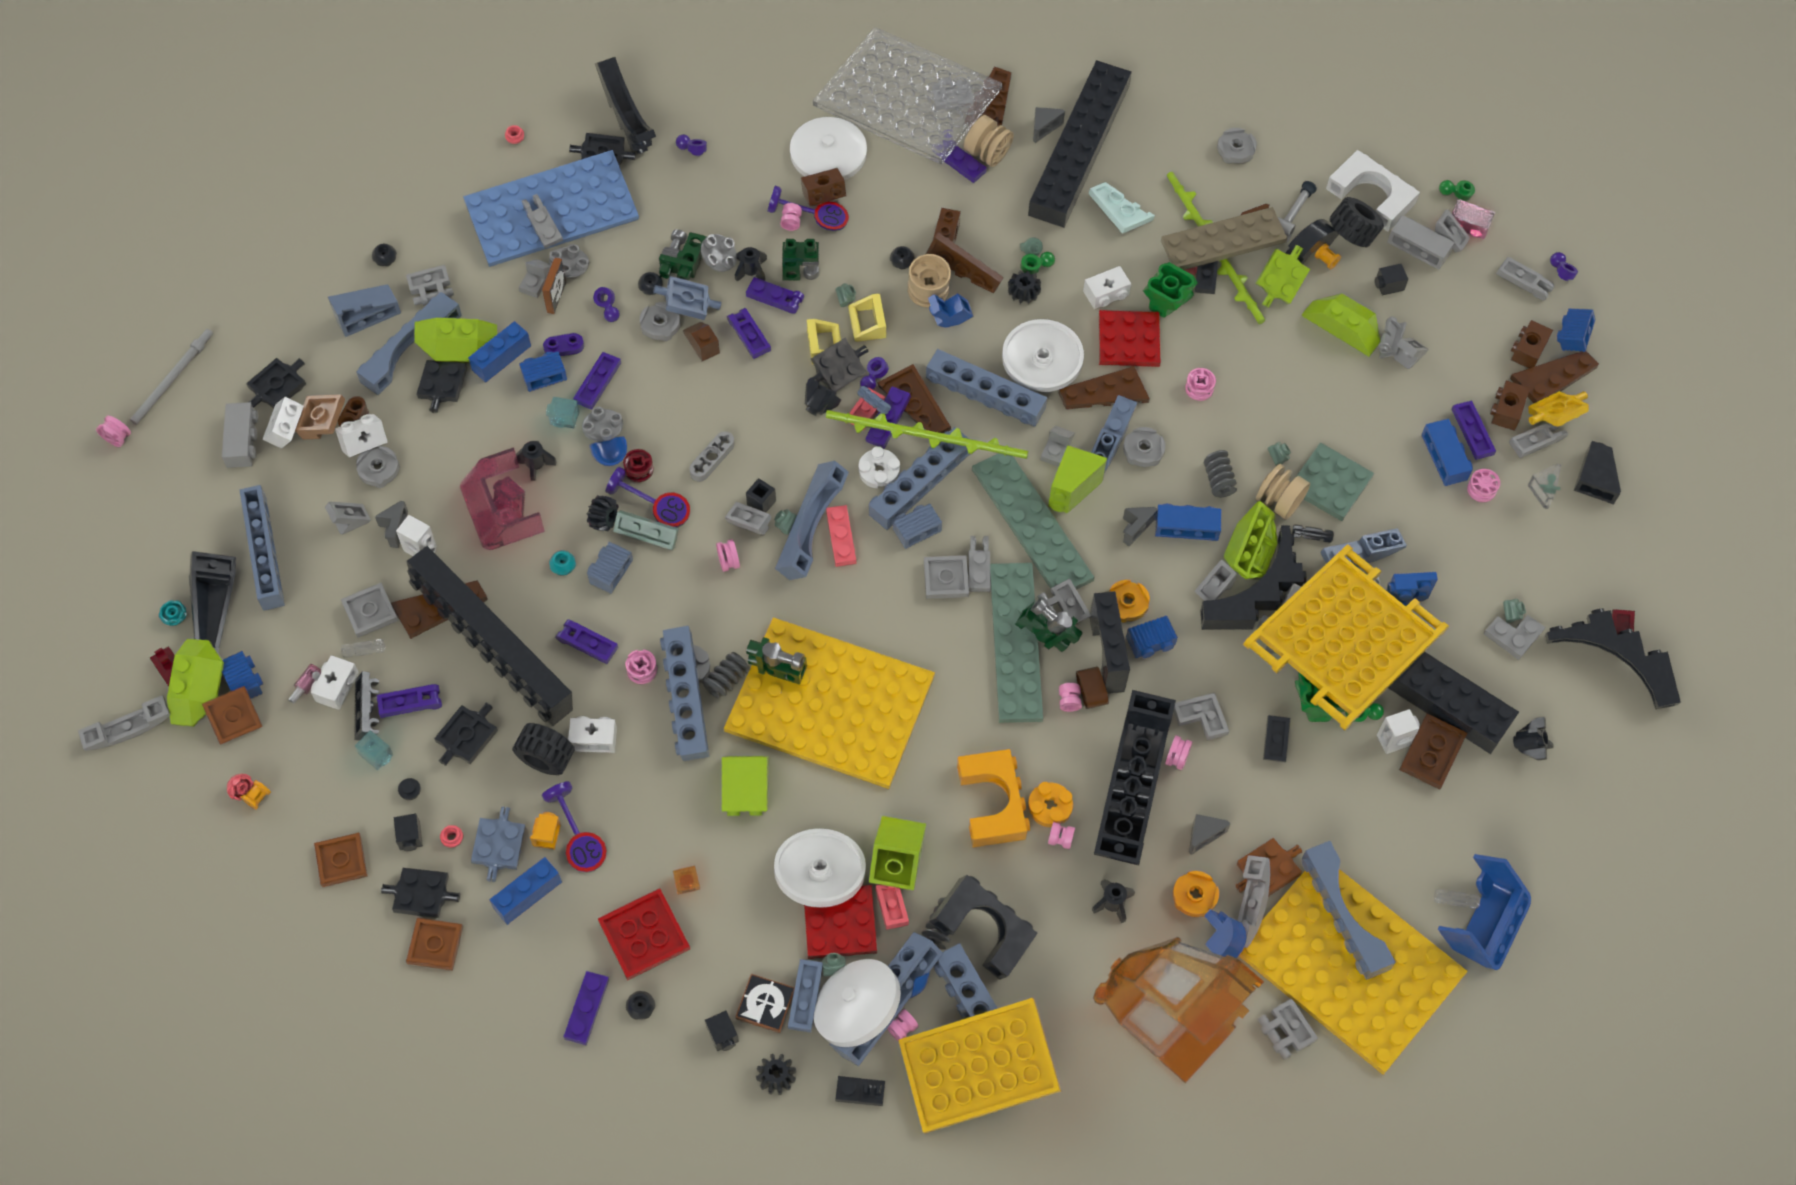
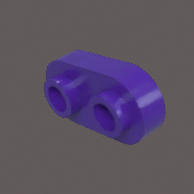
M577 333L552 336L544 341L543 348L545 353L558 351L560 357L575 355L584 349V341L582 336Z

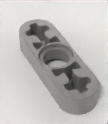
M720 432L692 462L689 469L690 476L694 481L701 482L706 480L733 450L734 437L731 433ZM726 440H728V442H729L728 444H727V443H724V444L721 446V441H724V442H725ZM709 453H716L718 455L715 460H708L706 458ZM702 467H703V473H702V472L696 473V471H695L696 469H697V470H701Z

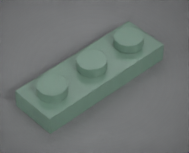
M619 510L613 532L673 550L676 545L679 528Z

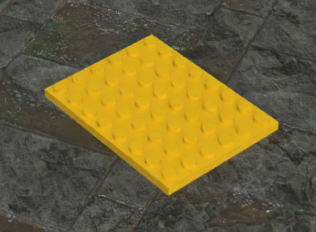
M773 617L764 637L769 638L770 643H778L781 650L794 656L796 652L805 655L807 658V668L801 684L773 677L765 672V675L758 673L757 666L751 665V670L747 674L724 726V732L890 789L935 677V672Z
M1339 869V888L1347 910L1364 930L1386 943L1396 962L1391 970L1366 980L1364 975L1358 972L1353 954L1347 951L1342 933L1337 932L1333 916L1324 908V899L1320 892L1314 889L1310 873L1304 871L1264 917L1248 948H1243L1239 957L1286 996L1293 999L1297 1005L1384 1075L1468 971Z

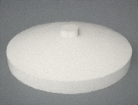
M821 117L806 122L796 130L790 142L791 161L796 170L803 176L838 168L842 177L846 180L854 176L863 167L867 156V144L863 133L851 122L836 117Z
M1037 319L1022 323L1009 333L1003 345L1002 361L1007 374L1018 385L1032 391L1051 392L1062 389L1071 384L1082 369L1084 350L1080 339L1070 328L1056 321Z
M809 829L799 832L788 838L780 846L775 856L774 875L779 888L789 898L806 906L830 907L841 904L859 891L865 878L866 862L862 850L851 838L834 830Z
M873 959L858 960L836 971L826 981L817 996L814 1023L818 1032L828 1042L839 1047L858 1046L873 1039L885 1029L897 1011L901 994L898 978L886 964Z

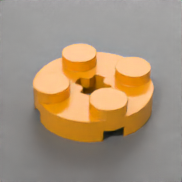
M1121 580L1111 586L1109 592H1116L1122 623L1136 621L1147 613L1150 596L1142 584H1136L1131 582V580ZM1124 597L1133 599L1132 603H1124Z
M1040 783L1031 792L1028 801V809L1032 814V818L1036 823L1044 827H1052L1053 822L1065 823L1070 818L1073 810L1071 792L1057 783ZM1052 800L1057 807L1048 809L1045 802Z
M1190 871L1182 877L1180 876L1175 882L1172 893L1174 905L1177 910L1188 916L1205 917L1204 915L1209 909L1213 910L1217 905L1219 899L1218 886L1216 887L1210 875L1201 871ZM1197 889L1202 897L1195 899L1190 895V892Z

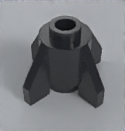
M747 247L736 253V258L740 261L734 274L737 282L745 274L748 276L756 275L758 279L766 280L761 268V264L767 260V255L764 252L753 247Z
M811 377L806 383L804 404L807 406L806 411L814 416L817 414L822 415L827 410L838 407L841 399L835 395L836 392L834 390L826 388Z
M539 441L527 442L514 455L515 464H525L530 468L531 481H535L536 470L542 468L544 463L555 466L557 463L556 458L544 450Z
M1535 718L1517 731L1516 736L1513 737L1514 747L1520 753L1538 761L1546 760L1547 749L1554 748V744L1548 739V734L1545 730L1546 718Z
M1106 879L1102 880L1101 886L1104 894L1102 899L1092 907L1093 913L1095 914L1105 907L1108 911L1117 912L1116 914L1121 923L1126 922L1124 904L1126 899L1134 896V889L1124 887L1117 882L1112 883Z

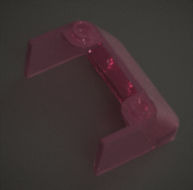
M514 447L481 458L460 483L461 493L480 543L487 550H494L545 532L539 512L519 519L517 513L511 508L497 511L485 479L519 468Z

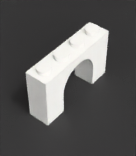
M1359 150L1329 177L1326 187L1328 191L1340 199L1359 184L1370 183L1382 188L1387 195V199L1376 209V212L1383 221V229L1387 232L1399 221L1402 215H1405L1416 204L1420 194L1413 186H1410Z

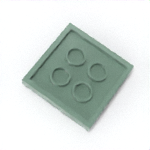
M1320 442L1297 476L1302 477L1311 484L1304 497L1305 501L1343 521L1373 478L1374 473Z

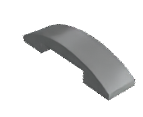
M162 695L142 704V709L104 725L97 722L78 730L83 749L88 751L115 745L154 728L170 716L164 696Z
M1248 855L1243 878L1247 879V884L1238 916V921L1243 924L1246 931L1245 948H1248L1260 927L1266 909L1270 886L1269 859Z

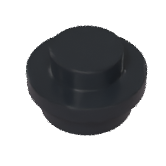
M414 778L404 779L398 786V793L405 800H413L421 792V786Z

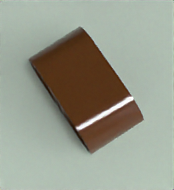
M354 396L347 401L338 419L339 427L345 422H354L362 416L369 414L366 402L362 397Z
M1099 667L1076 671V680L1081 688V696L1085 708L1091 709L1108 705V694Z

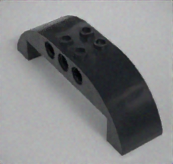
M1132 690L1094 855L1139 866L1176 700Z

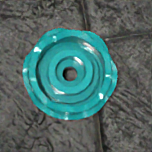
M560 550L551 556L549 565L553 573L567 575L575 569L576 561L572 553Z
M170 600L161 606L158 615L164 624L176 626L184 621L187 610L180 601Z

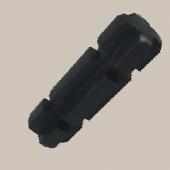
M1294 524L1292 528L1294 537L1300 538V536H1303L1305 539L1317 541L1323 539V542L1328 543L1333 541L1334 532L1332 530L1325 529V531H1322L1320 528L1309 526L1303 528L1302 525Z

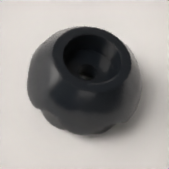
M379 244L372 251V260L379 266H390L396 260L397 252L389 244Z
M899 246L890 254V261H892L893 266L899 269L909 268L913 260H915L913 251L906 246Z
M655 272L644 273L638 281L639 290L646 295H655L656 293H653L655 285L661 287L663 285L662 278Z
M645 991L632 993L626 1001V1011L635 1020L649 1018L655 1009L654 998Z

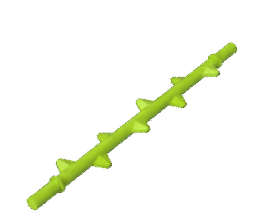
M1172 171L1169 172L1166 176L1174 187L1175 193L1179 195L1187 208L1183 219L1194 220L1198 227L1213 223L1212 220H1203L1193 205L1192 200L1196 196L1195 191L1185 192L1184 186L1180 184ZM1228 259L1219 260L1221 266L1217 274L1230 277L1238 290L1237 295L1234 297L1235 301L1245 302L1247 309L1251 311L1258 324L1264 323L1265 318L1258 309L1257 303L1253 301L1243 285L1248 277L1246 275H1237Z
M830 410L826 412V418L843 421L846 424L853 423L857 433H860L867 426L891 431L894 439L902 434L929 439L931 448H936L941 442L965 446L968 454H973L976 450L980 449L1004 454V456L1009 455L1024 459L1028 457L1029 451L1012 448L1008 445H999L997 438L991 439L988 443L963 438L959 428H956L948 435L924 430L921 422H918L913 427L889 423L886 420L885 413H880L875 419L850 415V413L845 414Z

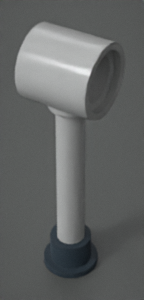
M1311 181L1303 182L1302 189L1300 190L1301 194L1285 219L1278 217L1287 236L1286 243L1291 238L1296 226L1291 222L1306 199L1317 191L1316 185Z

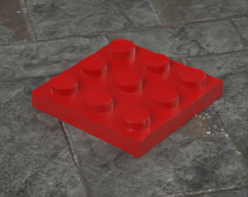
M1099 310V365L1160 367L1159 312Z
M871 885L861 886L853 897L838 905L830 907L804 905L808 959L825 958L830 953H838L841 956L877 954Z
M660 888L598 918V922L627 981L690 950V945Z

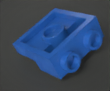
M1437 573L1393 574L1391 581L1387 584L1386 591L1405 606L1414 598L1418 601H1424L1429 598L1438 580Z

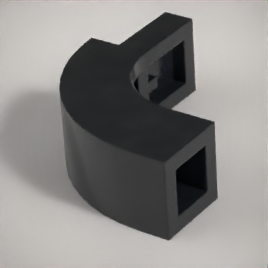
M1316 220L1304 228L1288 245L1289 249L1285 254L1290 255L1295 245L1300 246L1303 250L1297 259L1301 264H1304L1323 244L1327 243L1330 246L1339 234L1327 220Z

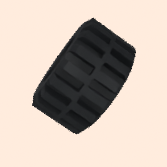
M1345 197L1329 219L1331 225L1340 236L1360 247L1370 246L1384 228L1382 219L1373 208L1363 201L1352 197Z
M527 723L517 738L512 751L529 767L548 775L559 776L563 774L575 748L559 732L541 724Z

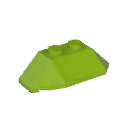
M1343 293L1313 300L1302 313L1304 318L1368 357L1371 356L1381 342L1376 313Z
M431 318L416 321L414 343L434 361L470 362L468 357L497 335V324L479 319Z
M1258 501L1236 524L1224 553V558L1229 566L1244 579L1262 578L1266 574L1277 546V533L1274 523L1275 513L1261 501Z
M186 639L175 654L167 694L170 723L172 725L194 727L206 715L202 703L218 697L224 662L208 640Z

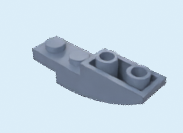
M1120 395L1117 396L1104 428L1101 429L1091 451L1093 454L1107 458L1105 472L1125 436L1129 422L1137 407V402Z
M1397 528L1364 535L1358 541L1326 547L1320 553L1327 564L1349 544L1356 554L1367 563H1372L1406 548L1407 545ZM1346 557V558H1347L1351 563H1353L1356 567H1359V566L1356 565L1353 561H1351L1348 557Z

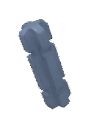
M861 386L860 390L857 391L858 396L876 408L881 414L885 413L886 415L891 410V406L888 403L884 402L875 393H872L867 387Z

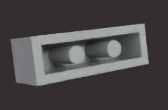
M1402 215L1391 230L1387 243L1439 270L1450 255L1455 242Z
M251 402L229 403L225 405L222 459L227 468L252 466L253 458H256L254 440H257L255 423L258 422V412L254 410Z

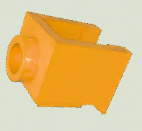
M551 812L539 813V817L535 818L533 834L530 836L533 846L555 850L561 827L558 816Z

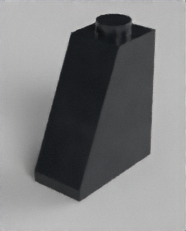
M1595 441L1590 443L1573 491L1613 505L1615 504L1621 493L1612 447Z

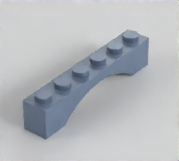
M442 292L433 297L422 310L416 313L415 317L408 323H405L397 334L390 337L380 350L375 351L373 356L359 367L356 373L360 383L376 395H379L392 383L393 372L400 356L414 343L415 322L431 318H460L462 314L459 304Z
M835 460L818 464L775 567L778 572L789 580L805 578L813 562L812 541L816 527L828 505L842 490L849 472Z
M1327 841L1306 850L1302 857V866L1306 872L1310 873L1314 889L1320 892L1324 899V908L1333 916L1337 932L1342 933L1347 951L1350 954L1352 953L1356 960L1355 964L1358 972L1363 974L1365 979L1368 980L1391 970L1396 962L1386 943L1364 930L1347 910L1339 888V866L1341 860L1331 841Z

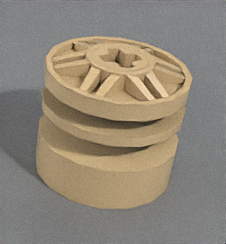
M983 115L973 124L964 141V150L976 157L980 155L981 161L994 167L1008 152L1014 133L1002 125L997 127L995 120L987 115Z
M925 254L917 257L911 263L907 292L915 304L929 308L928 298L934 294L942 300H946L949 292L951 269L942 257L934 254Z
M1279 464L1266 476L1255 500L1262 503L1265 501L1264 505L1268 508L1276 502L1274 513L1287 520L1299 507L1311 484L1300 476L1295 477L1290 482L1292 471L1287 470L1284 473L1285 467Z

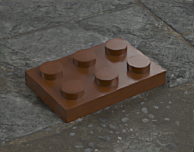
M1426 714L1399 770L1440 790L1467 733Z

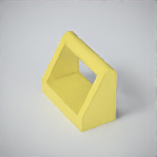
M872 294L848 306L854 340L856 342L886 338V323L880 294ZM872 309L875 326L861 332L857 311Z
M818 319L807 320L811 358L824 351L819 349L817 333L832 332L833 344L841 340L839 324Z

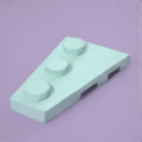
M1106 182L1089 190L1088 194L1122 234L1154 219V214L1144 212L1140 209L1139 204L1136 202L1132 204L1124 198V194Z

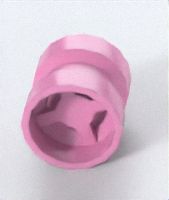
M795 203L785 204L782 209L781 227L789 231L799 229V218L802 215V208Z
M1065 683L1059 686V695L1061 696L1060 709L1062 711L1073 712L1082 708V702L1079 698L1081 694L1079 684Z
M1053 822L1048 844L1054 846L1059 844L1063 848L1070 850L1075 827H1062L1059 823Z
M903 1009L898 1013V1017L892 1021L887 1030L898 1041L899 1039L906 1038L909 1032H913L919 1026L913 1016Z

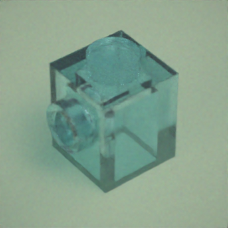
M553 397L551 404H548L546 408V416L549 417L550 425L558 428H575L580 412L578 402L576 400Z
M371 730L355 745L358 754L376 770L381 766L387 765L393 756L390 746Z

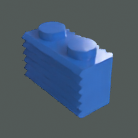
M1568 308L1567 315H1564L1562 319V330H1559L1557 334V342L1560 343L1563 351H1586L1596 321L1593 309Z
M558 351L554 353L546 352L541 357L527 358L519 363L528 392L567 380L566 371Z
M1166 615L1128 628L1126 639L1135 658L1142 657L1144 659L1151 657L1157 651L1167 652L1173 649L1178 638Z
M240 651L223 659L222 673L231 691L245 686L250 699L263 693L260 688L263 685V681L259 673H253L252 668L255 665L250 655L246 657L243 651Z

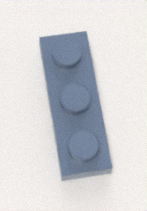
M800 959L788 1029L812 1032L814 1011L823 969L822 962Z

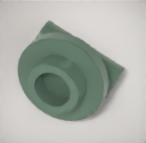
M1031 237L1024 243H1020V249L1026 255L1034 254L1038 256L1043 249V245L1038 238Z
M844 283L835 289L841 307H846L848 303L856 299V291L850 284Z
M1277 442L1275 445L1268 447V451L1276 466L1282 465L1290 459L1289 454H1291V451L1286 443Z
M1554 474L1548 475L1547 485L1539 484V488H1543L1544 493L1556 494V490H1561V487L1553 486L1556 480Z
M788 509L781 510L774 518L775 526L782 533L789 535L797 515L791 513Z
M1515 598L1503 602L1507 623L1523 619L1526 609L1522 601L1519 602Z
M830 953L823 958V976H832L836 971L844 967L846 964L845 957L838 953Z

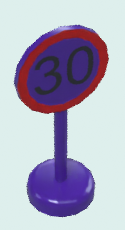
M774 186L767 212L774 213L778 203L782 205L792 203L780 199L782 189L779 186ZM828 201L821 203L816 209L799 205L802 211L814 214L816 223L826 230H841L849 221L847 210L836 202Z
M617 467L606 486V493L613 495L619 487L653 503V515L656 521L669 526L679 527L688 520L690 504L681 494L669 492L654 499L624 483L625 470L623 468Z
M569 781L562 782L550 787L541 796L547 803L559 801L575 836L570 839L566 847L568 863L579 872L595 871L602 866L606 859L607 850L605 843L601 837L594 833L579 832L564 800V797L571 793L573 787Z

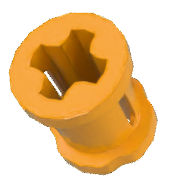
M1327 243L1323 244L1315 253V258L1321 259L1330 270L1341 259L1339 254H1335L1329 249Z
M255 780L252 788L246 795H242L240 798L247 805L257 810L258 804L271 791L261 782Z

